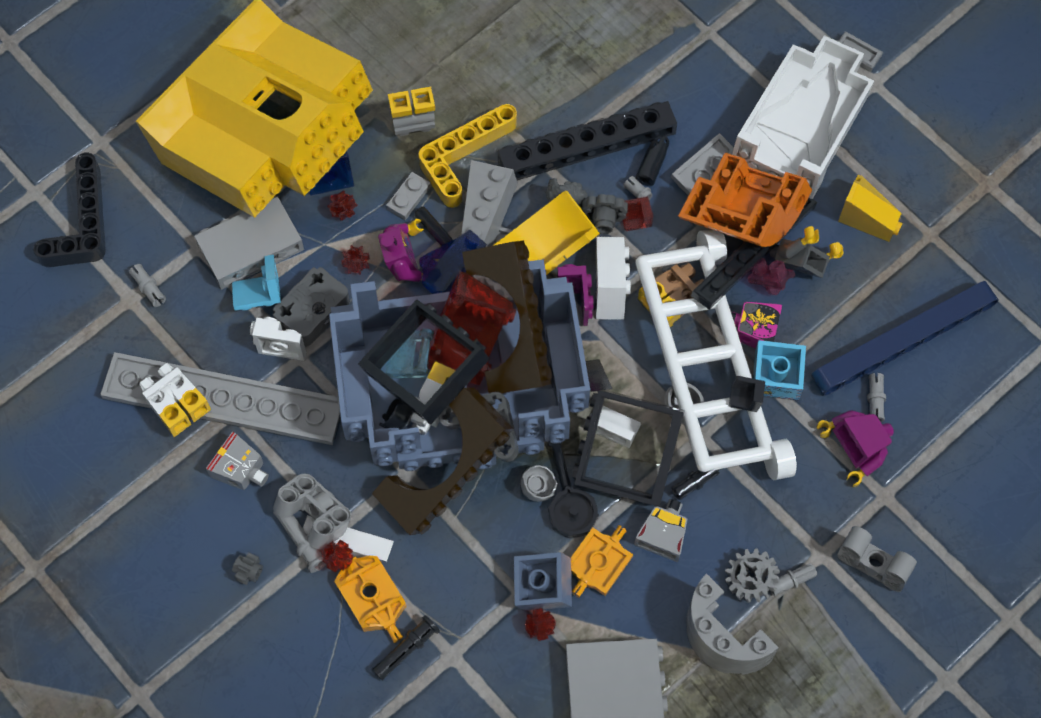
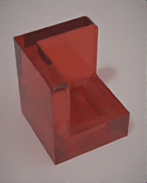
M642 197L626 200L628 212L626 213V219L622 220L625 231L652 227L653 213L649 198Z

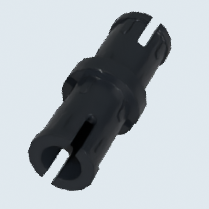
M719 470L708 472L692 471L688 474L687 478L671 487L672 492L678 500H681L692 491L703 488V484L720 474Z

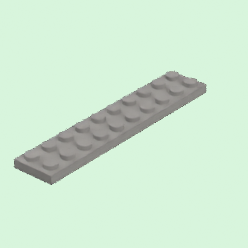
M114 352L100 396L102 399L151 408L142 394L143 390L139 383L147 377H150L154 383L162 379L158 370L166 362ZM168 363L174 369L178 367L182 374L208 401L211 410L200 419L329 445L334 443L341 416L339 397Z

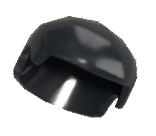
M395 398L389 405L387 412L382 415L385 423H379V426L385 429H405L411 422L413 411Z

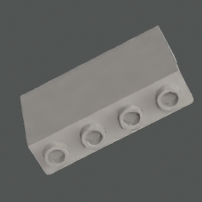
M278 197L273 198L255 218L242 211L239 215L231 219H224L218 225L203 229L194 236L221 290L232 285V282L243 280L262 271L261 266L265 265L264 256L274 254L275 263H278L304 250L302 239Z

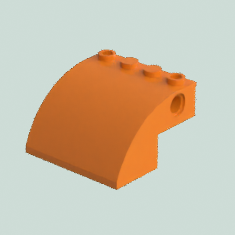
M724 153L711 180L698 177L678 217L758 246L768 247L780 241L791 229L804 208L812 188H810L807 179L785 172L781 178L750 168L744 158Z

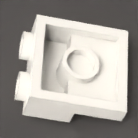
M272 317L256 318V321H252L250 335L253 336V344L256 345L259 354L301 361L305 360L306 350L303 338L297 331L291 329L283 331L280 321Z

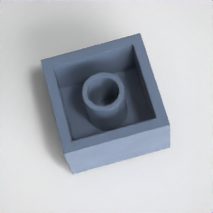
M562 552L514 556L515 606L524 611L572 607L571 558Z

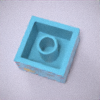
M758 341L755 350L753 379L765 381L764 396L793 400L800 399L804 383L805 345Z

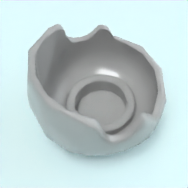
M535 465L525 470L520 480V486L523 494L529 500L541 502L554 495L557 481L553 472L547 467Z

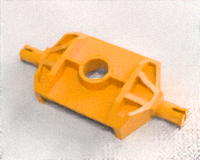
M347 545L344 546V550L343 548L339 549V553L345 560L346 565L338 573L334 582L361 625L362 630L366 632L385 629L394 643L398 642L396 636L400 641L403 636L395 624L406 608V602L378 556L369 555L356 558V556L352 555ZM370 585L376 587L377 592L373 597H366L363 594L365 587Z

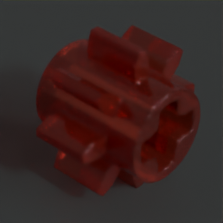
M341 191L339 194L335 193L330 197L332 203L327 207L330 208L332 217H338L340 221H343L347 217L351 218L355 215L352 209L357 207L358 204L355 203L353 195L345 194V191Z
M350 245V249L347 252H342L344 257L341 261L342 267L348 266V274L355 272L360 275L364 268H369L367 261L370 259L369 253L363 254V246L358 248Z
M339 540L337 544L332 541L325 546L322 553V562L327 564L326 568L336 573L338 568L344 571V569L351 565L353 550L348 547L349 544Z
M542 608L533 610L532 614L526 615L525 629L531 638L537 636L538 641L548 639V635L554 634L553 630L555 629L556 622L550 611L544 612Z

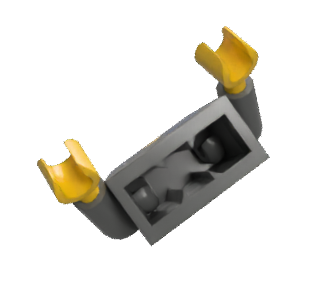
M813 226L804 229L805 237L803 239L801 237L795 241L782 239L780 245H776L770 251V256L775 258V261L781 265L819 278H823L827 264L830 262L829 259L841 258L844 253L843 246L839 242L830 244V253L827 254L809 245L819 241L818 229L814 230Z

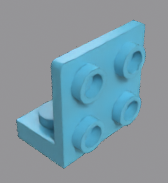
M274 254L264 256L265 265L261 266L263 277L232 282L234 310H249L253 307L272 306L275 303H281L279 276Z

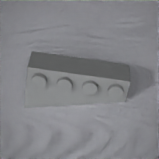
M471 160L460 241L464 252L493 246L518 185L513 169Z

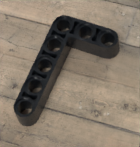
M89 152L81 153L75 161L79 234L37 241L33 250L40 264L44 267L96 262L105 256L101 172L95 156ZM95 225V227L88 229L89 226ZM97 245L94 249H89L91 246ZM74 248L71 252H66L68 249ZM50 251L49 254L43 255L45 252Z

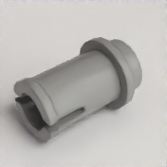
M634 176L629 177L631 182L626 180L624 188L630 191L639 203H647L653 195L649 187L645 188Z

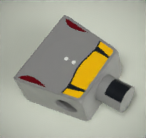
M669 499L666 509L655 506L637 534L634 545L678 562L687 524V518L679 515L683 504L677 500Z

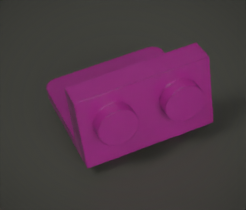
M566 264L558 267L557 278L566 277L567 283L572 282L574 294L580 293L583 326H588V319H592L593 295H591L590 289L592 288L591 274H587L586 266Z

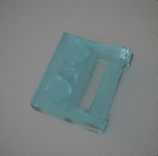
M428 328L415 331L387 361L385 373L391 378L428 377L429 368L427 367L430 342L434 338V331ZM416 341H421L418 364L413 367Z

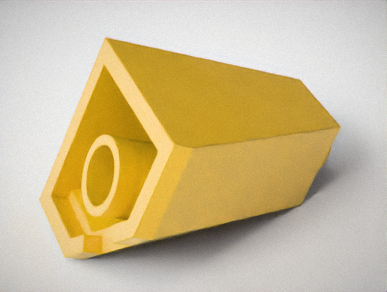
M858 174L846 198L838 222L890 242L892 235L897 236L902 223L899 222V218L902 213L863 176Z

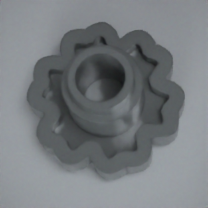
M600 194L597 197L589 196L587 199H584L582 211L589 220H593L592 224L600 234H608L613 231L615 222H621L623 219H626L628 203L622 198L615 199L614 195Z

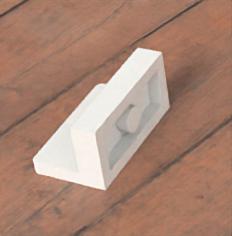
M603 406L596 434L626 448H630L641 423Z

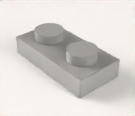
M411 172L386 205L387 210L406 221L431 188V183Z

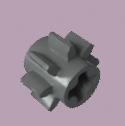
M248 552L246 557L238 556L232 568V572L236 573L235 578H237V581L247 585L249 580L253 582L258 580L263 570V565L259 564L260 559L258 556Z

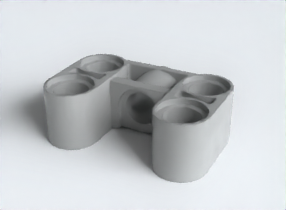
M300 474L282 486L278 491L273 506L274 512L283 518L294 515L300 509L302 511L305 510L313 517L315 521L309 533L308 542L311 547L318 550L327 548L343 536L352 516L351 511L309 474Z
M853 526L840 547L838 558L845 564L855 567L883 583L889 589L901 592L912 574L917 561L902 551L896 552L895 556L886 553L870 543L872 536L868 531L861 527ZM876 559L880 562L881 566H872L869 560Z

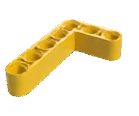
M501 105L420 149V168L447 207H458L462 203L463 198L461 183L449 165L515 130L517 111L512 105ZM490 127V128H492V129H490V130H485L484 128ZM470 137V138H472V139H471V140H465L464 138ZM426 158H433V160H431V161H427V160H425V159H426ZM438 175H444L445 177H443V178H438V177H436V176H438ZM449 192L457 193L455 195H448Z

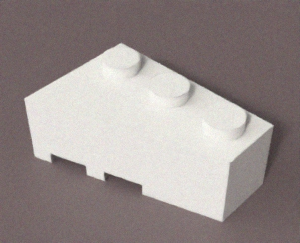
M624 237L596 238V319L624 320L626 294H630L631 289L630 280H626V277H630V263H625V260H629V247H625Z

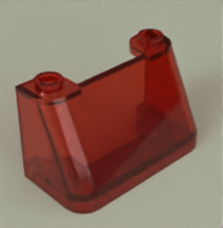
M459 271L440 317L444 314L454 323L453 327L456 329L459 326L470 335V340H479L486 347L484 352L489 357L503 325L506 326L508 322H513L516 309L513 308L511 301L470 274ZM435 327L429 343L425 368L431 370L436 361L456 370L471 353ZM487 362L470 383L480 386L485 377V372L491 370L492 364Z

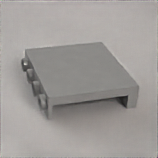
M657 639L566 644L570 718H664V712L668 711L667 696H662L661 686H665V673L660 671L659 662L663 661L662 646L657 645Z

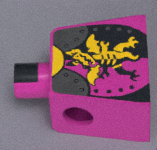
M744 302L741 314L731 312L740 342L755 349L759 340L774 342L782 305Z

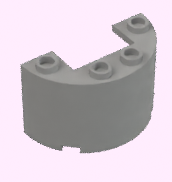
M706 574L698 583L687 612L686 631L693 650L704 663L722 673L744 675L764 668L772 661L779 647L761 629L742 646L712 615L719 607L716 600L724 594V591Z

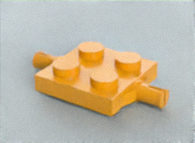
M618 525L614 533L609 536L600 533L592 527L571 557V574L579 580L572 590L573 595L576 594V597L580 598L586 587L594 588L604 596L607 595L633 558V554L624 549L619 542L627 532L625 528L622 529V526Z

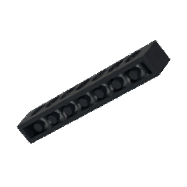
M668 101L656 102L649 107L635 108L628 113L614 114L604 120H594L586 125L573 126L559 133H549L538 139H528L521 144L504 146L498 150V163L501 167L513 169L516 179L521 180L658 140L663 136L675 135L677 121ZM604 133H611L612 135L607 136ZM583 139H589L591 141L585 142L583 141ZM562 145H568V146H570V147H568V148H563V147H561V146H562ZM546 151L548 154H541L540 152ZM521 157L527 158L526 160H519Z

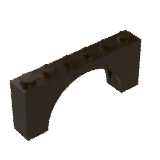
M524 240L462 252L466 276H484L502 285L513 298L519 313L520 333L514 351L503 364L485 372L488 393L499 392L502 394L550 385L552 372L547 364V346L543 341L541 332L543 324L538 316V298L534 293L532 284L534 276L529 268V250Z
M464 387L449 404L459 421L463 439L460 460L453 473L443 483L431 489L414 487L406 483L398 475L386 476L372 492V495L409 535H422L430 529L432 525L430 522L446 511V504L461 494L463 491L462 486L477 476L478 468L493 458L494 450L498 446H503L509 440V434L514 429L474 387Z

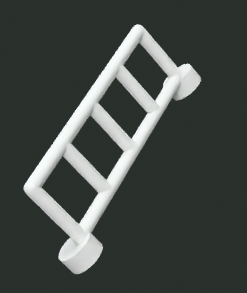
M712 229L701 230L697 234L696 247L639 256L636 259V267L679 409L685 410L683 422L698 470L708 472L764 461L767 473L772 480L793 477L796 473V457L793 447L787 439L772 441L761 407L757 412L747 411L759 447L709 456L698 418L742 409L730 407V397L693 404L682 367L731 358L736 376L752 378L726 295L711 308L716 311L726 345L677 353L667 317L708 309L694 298L662 303L652 268L700 260L706 279L717 268L716 265L722 264L727 259V245L724 234Z

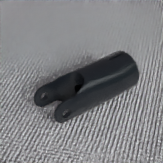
M666 136L661 137L660 141L653 140L645 152L635 179L642 185L653 186L657 179L669 146V139Z

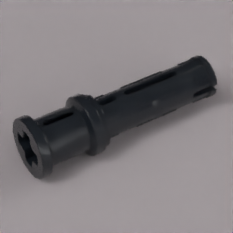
M426 615L422 617L423 620L413 630L406 632V638L372 668V671L380 680L383 681L416 648L422 649L424 643L434 633L438 634L440 632L438 627Z

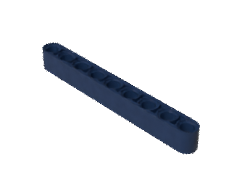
M982 281L821 366L812 373L811 377L823 395H829L993 307L999 299L987 282Z

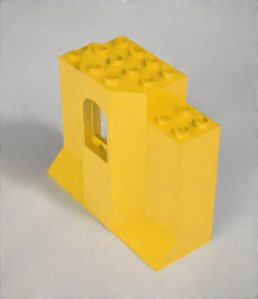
M253 0L136 120V123L161 164L255 218L284 186L305 196L337 160L345 154L349 147L359 139L364 131L356 116L355 109L370 95L373 89L360 60L284 23L262 0ZM275 90L301 103L299 109L292 116L282 120L273 119L257 109ZM260 91L263 92L256 101L253 100Z

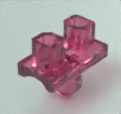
M762 258L752 268L753 273L748 277V281L750 284L766 287V291L770 295H777L781 290L785 289L787 280L795 277L794 270L786 269L784 261L777 260L767 266L765 258Z

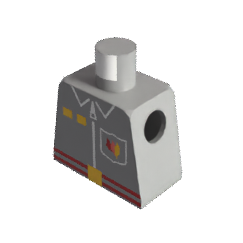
M234 432L229 435L206 467L211 478L241 490H245L251 481L262 487L269 477V474L260 469L263 465L260 454Z

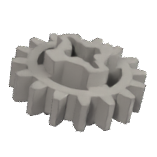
M755 548L753 554H750L748 549H745L744 556L737 553L736 557L738 560L736 562L734 560L729 561L732 569L728 568L725 570L727 575L730 576L725 580L728 585H731L729 587L731 593H736L739 600L745 596L747 603H750L752 598H755L759 603L761 600L760 596L762 595L767 599L770 598L768 591H776L777 589L773 583L780 582L779 577L776 575L780 573L778 566H775L774 558H769L766 551L760 555L757 548ZM748 570H750L751 573H753L754 575H756L755 577L757 578L758 581H755L754 578H752L751 576H749L750 574H749Z

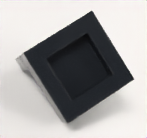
M736 376L731 385L729 406L757 412L763 404L765 381Z

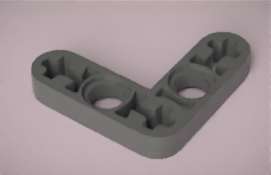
M499 392L482 395L491 405L495 404L496 399L502 402L498 404L499 408L495 410L514 428L508 399ZM448 405L439 415L440 422L448 429L461 428L456 416L453 417V422H449L446 419L450 417L451 412L455 415ZM515 429L509 434L510 438L506 442L511 448L508 450V454L505 455L501 452L505 449L504 445L498 446L494 450L495 455L504 462H511L518 455Z

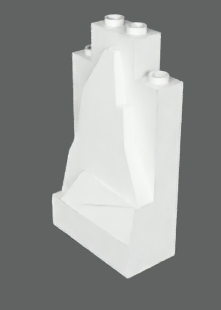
M823 36L814 53L793 44L739 132L732 155L744 158L750 168L781 178L785 172L806 178L810 188H812L809 198L813 199L824 179L829 164L868 98L874 80L857 73L864 53L826 36Z

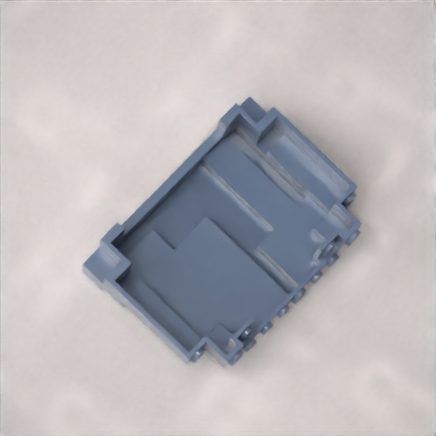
M544 259L528 261L534 276L532 284L534 293L538 298V316L543 324L541 332L543 341L547 346L546 359L552 372L551 384L538 388L502 393L508 399L518 444V454L526 453L527 455H534L544 450V443L547 441L560 443L565 439H569V411L577 413L585 410V408H589L590 385L572 282L567 283L566 277L547 279ZM375 281L350 284L353 304L331 307V314H329L341 422L345 439L359 442L369 437L374 465L389 466L393 462H398L399 470L404 469L405 471H414L422 466L437 468L445 463L452 462L457 465L460 460L463 444L461 428L448 429L439 420L437 427L431 425L427 434L423 435L419 433V427L412 428L414 424L412 421L405 429L401 430L399 428L385 429L379 426V423H385L382 415L387 412L389 405L396 397L368 376L358 363L417 299L425 306L431 304L438 311L437 315L441 317L444 314L454 323L453 327L457 329L460 326L470 335V340L474 341L477 339L486 347L484 352L490 360L465 387H474L481 395L489 394L485 372L503 364L510 357L518 342L520 319L514 300H509L511 308H503L504 315L498 312L496 313V319H493L492 315L489 314L485 320L482 313L476 317L473 310L468 311L467 303H464L463 296L466 295L463 290L378 301ZM487 287V296L490 300L491 291ZM425 319L385 363L381 370L414 397L419 398L420 390L435 361L456 370L471 353ZM496 399L495 404L492 406L495 409H498V404L502 402ZM451 412V413H450V417H449V418H446V419H447L449 422H453L452 419H453V417H455L456 415H454V414ZM505 443V449L501 452L507 455L508 450L511 448ZM493 452V458L488 463L482 464L478 469H488L492 465H496L497 456L495 452Z

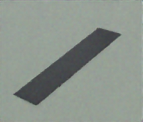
M600 359L585 361L590 391L613 389Z

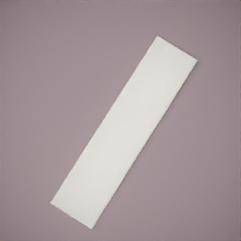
M307 515L303 530L309 536L315 519ZM347 527L345 534L331 545L343 549L347 545L350 551L367 556H378L380 560L387 561L394 541Z

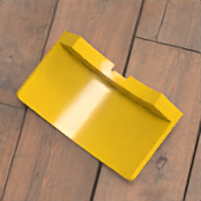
M563 191L494 245L524 240L529 250L528 261L544 259L547 275L566 260L564 256L568 259L600 233L569 192Z

